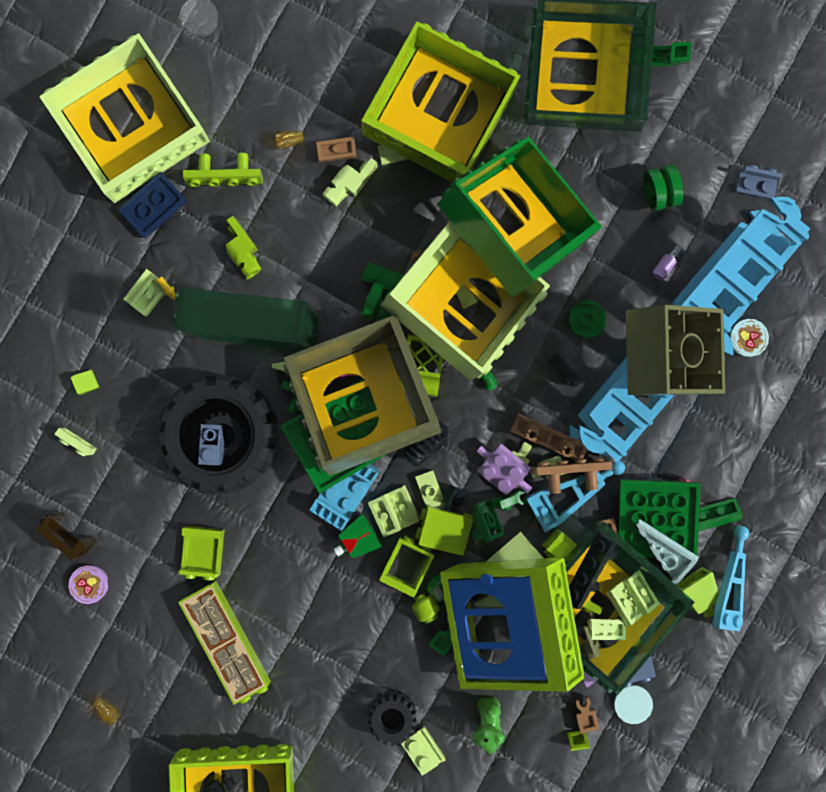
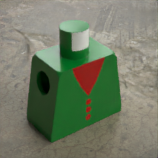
M361 514L338 535L342 542L334 546L333 549L338 557L348 552L353 559L380 548L382 543L364 514Z

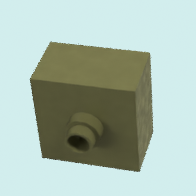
M659 305L626 310L628 395L725 394L723 309Z

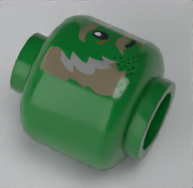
M438 573L427 582V592L437 603L444 601V591L441 584V575Z

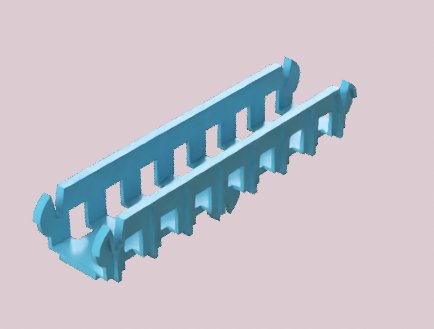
M776 197L769 200L778 213L784 216L783 221L778 216L764 209L749 212L748 214L752 221L748 225L740 222L671 303V305L717 308L712 304L714 302L723 309L724 352L733 356V343L727 333L732 330L733 324L749 305L758 299L759 293L775 274L784 268L783 265L802 242L810 237L808 233L810 228L800 220L801 212L795 204L796 201L789 197ZM626 357L579 412L578 417L586 428L579 426V429L569 425V436L580 440L587 451L598 453L608 461L617 463L622 456L625 457L627 455L626 451L648 425L653 424V419L674 395H648L651 400L646 406L634 395H628ZM615 418L627 427L620 437L608 427Z

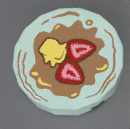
M755 319L739 321L732 327L729 333L733 343V350L743 357L759 355L768 345V331L761 322Z

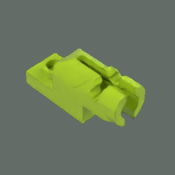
M232 216L227 220L230 224L228 229L235 238L226 244V249L236 266H243L241 272L248 280L262 270L253 254L258 249L235 217Z

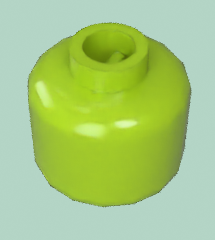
M424 593L414 598L416 602L412 605V610L419 622L427 624L439 617L440 607L432 596H426Z

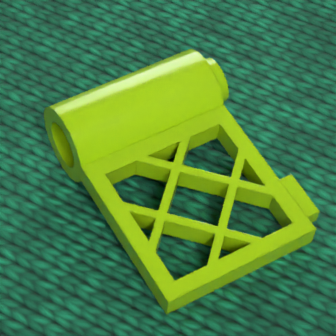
M408 335L406 341L413 358L420 364L417 369L428 396L437 397L443 357L439 354L433 356L428 349L429 346L423 343L424 341L418 336ZM411 340L419 341L423 348L414 353L410 348ZM426 350L431 359L422 364L417 355ZM434 361L438 366L437 373L428 372L425 366Z

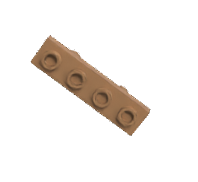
M518 413L510 430L517 435L573 460L583 459L587 451L580 440Z
M593 458V462H587L586 459H577L572 464H568V461H556V465H549V462H539L538 466L532 467V475L548 476L549 493L551 494L561 493L560 475L562 473L583 472L585 473L586 490H598L597 472L599 470H611L612 462L605 461V458Z

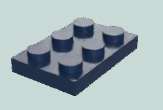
M160 171L118 210L146 239L187 202V199Z

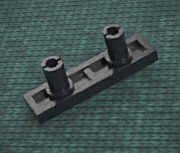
M604 532L597 533L569 585L572 606L576 609L582 608L590 592H597L599 590L600 584L597 579L608 560L617 558L618 552L614 549L617 543Z

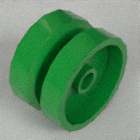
M674 164L663 165L660 170L651 168L644 171L643 189L651 211L663 210L666 205L672 208L682 204L683 184L680 173Z
M376 282L373 284L364 304L361 318L362 323L373 324L377 315V322L393 316L380 305L385 299L383 298L385 293L384 285ZM391 288L390 290H388V292H387L385 298H386V297L389 295V293L393 290L392 288Z

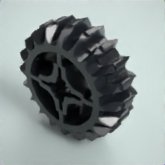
M438 421L442 433L405 447L403 455L413 466H419L427 461L451 437V431L442 421Z

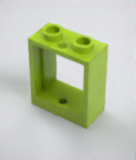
M404 536V538L399 537L379 581L411 597H415L434 558V553L431 552L432 548L419 546L414 543V539ZM402 544L427 556L413 585L388 573Z

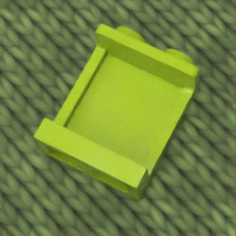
M427 504L426 509L421 511L420 520H422L421 527H417L415 534L418 545L464 556L473 523L472 515L449 512L433 508Z
M195 526L183 527L182 563L178 574L184 575V578L194 579L195 576H202L203 580H214V578H217L221 573L225 529Z

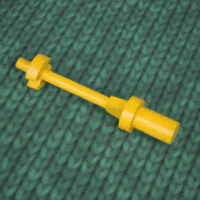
M163 277L156 280L165 291L164 295L174 299L188 316V319H186L187 323L192 321L196 325L197 321L194 318L197 315L195 313L191 315L176 297L175 288L173 286L170 287Z

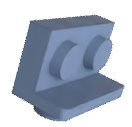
M746 165L738 172L734 193L770 200L775 197L777 182L782 178V174L776 173L777 171L774 169L762 170L758 169L755 165Z

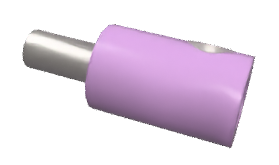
M676 245L669 255L665 254L652 271V275L664 281L677 263L675 258L681 251V248Z

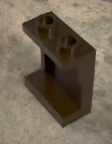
M63 512L53 513L49 516L45 515L40 520V526L36 531L72 561L85 556L97 542L92 536L78 540L60 525L59 521L65 515Z

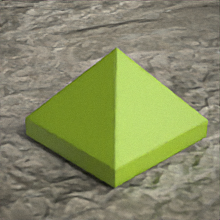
M580 731L567 732L571 751L590 748L587 733L581 734Z

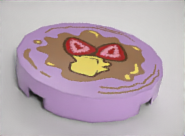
M95 565L82 566L74 571L69 579L68 587L70 594L80 603H95L105 596L108 590V578L106 573Z

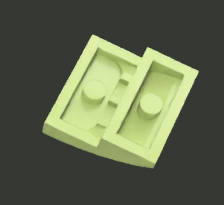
M405 485L368 502L383 537L420 521L418 512Z
M640 570L632 573L606 592L626 626H631L640 617L649 614L660 604Z

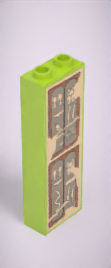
M217 581L178 602L233 705L239 702L244 704L251 699V695L255 693L260 695L268 690L267 687L271 681Z

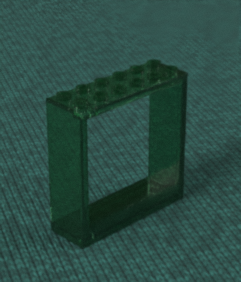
M179 287V292H176L175 305H177V312L173 314L172 324L175 326L174 330L209 341L299 351L315 346L319 314L307 301Z

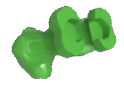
M482 697L477 702L480 723L477 725V731L472 734L471 738L474 744L480 746L486 753L492 754L505 741V735L501 732L500 703L496 697Z

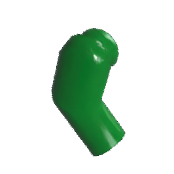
M491 371L486 375L483 374L480 378L485 382V389L493 391L497 385L495 377Z

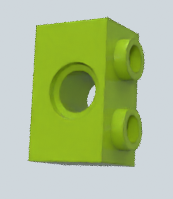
M556 528L542 546L545 548L543 552L548 557H564L565 559L577 544Z

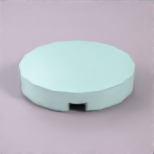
M636 684L621 687L613 700L614 709L618 717L629 724H639L645 721L651 715L653 709V701L648 691Z

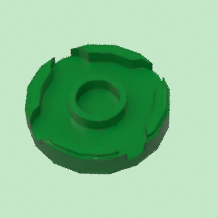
M590 300L581 301L574 305L568 315V325L571 331L576 336L585 339L593 338L600 334L605 328L607 321L604 309L598 303Z

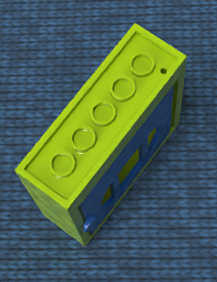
M564 557L459 563L440 572L460 689L568 692L585 678ZM526 575H530V576H528V577L492 578V577H503V576H526ZM476 594H488L499 600L504 608L471 609L470 598ZM506 615L511 642H477L473 616ZM478 649H510L512 652L505 662L492 664L480 658Z

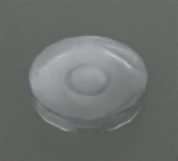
M188 0L182 6L180 20L184 29L190 34L206 36L211 34L217 27L219 14L215 5L210 0Z

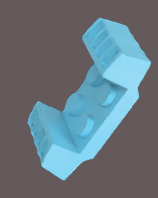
M372 464L368 465L322 492L309 511L342 532L381 470Z

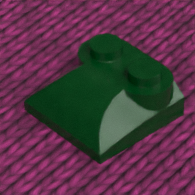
M491 498L473 505L472 519L474 527L472 536L476 542L484 544L505 534L497 512L492 506Z

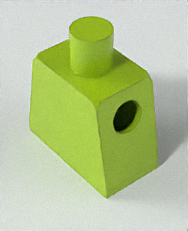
M701 567L681 580L676 586L673 585L675 591L690 610L697 614L703 613L706 618L714 615L715 611L712 606L717 603L719 592L713 572Z

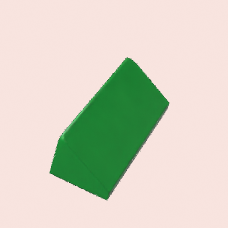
M736 498L700 507L699 531L741 520L743 513Z

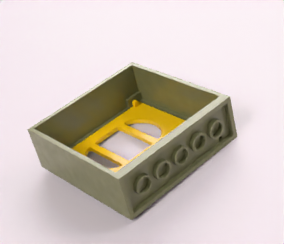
M396 315L284 357L286 365H283L287 377L289 376L291 383L289 385L292 393L297 398V408L305 417L302 419L305 429L311 435V437H308L310 445L318 454L315 456L318 467H321L323 472L326 471L329 476L442 433ZM353 374L365 379L363 382L323 396L328 384L341 375ZM369 387L377 410L334 427L325 404ZM379 417L376 428L362 439L348 440L337 435L338 432Z

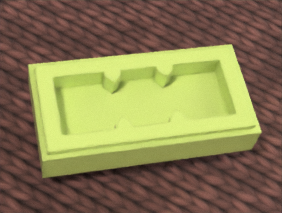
M431 470L415 476L425 505L429 504L437 509L442 508L445 505L442 502L444 498L434 471Z
M587 619V629L591 640H626V625L622 619Z

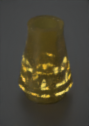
M279 131V133L275 134L278 149L283 148L285 150L304 142L302 131Z
M102 697L98 698L92 705L104 725H113L121 716L119 709L105 701Z

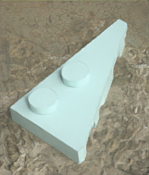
M639 519L637 522L639 532L647 539L650 549L657 560L661 562L663 569L667 570L672 578V583L676 586L698 561V556Z

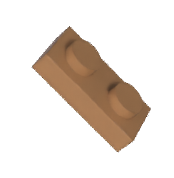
M354 137L316 142L319 163L357 158Z

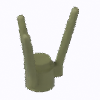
M591 611L589 612V619H593ZM584 626L583 629L587 640L582 642L583 646L579 643L580 654H584L586 659H593L600 655L598 648L600 645L598 640H591L588 629Z

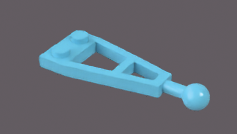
M619 460L617 463L612 462L611 470H605L601 473L597 472L598 490H587L584 494L580 490L578 483L585 481V474L560 482V489L571 486L577 500L559 516L547 497V494H550L549 486L540 489L525 499L544 532H547L565 521L605 485L604 480L613 474L621 475L625 471V465Z
M737 526L733 531V535L736 538L735 550L730 552L717 599L712 625L714 628L740 631L743 624L746 554L742 552L744 540L749 537V530L745 526ZM732 583H734L733 610L726 609Z

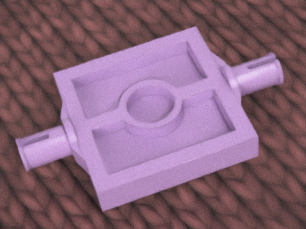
M500 444L496 450L488 452L482 445L478 448L476 452L484 457L485 460L477 472L506 496L513 488L518 486L526 493L531 490L532 486L523 480L531 468L504 445Z

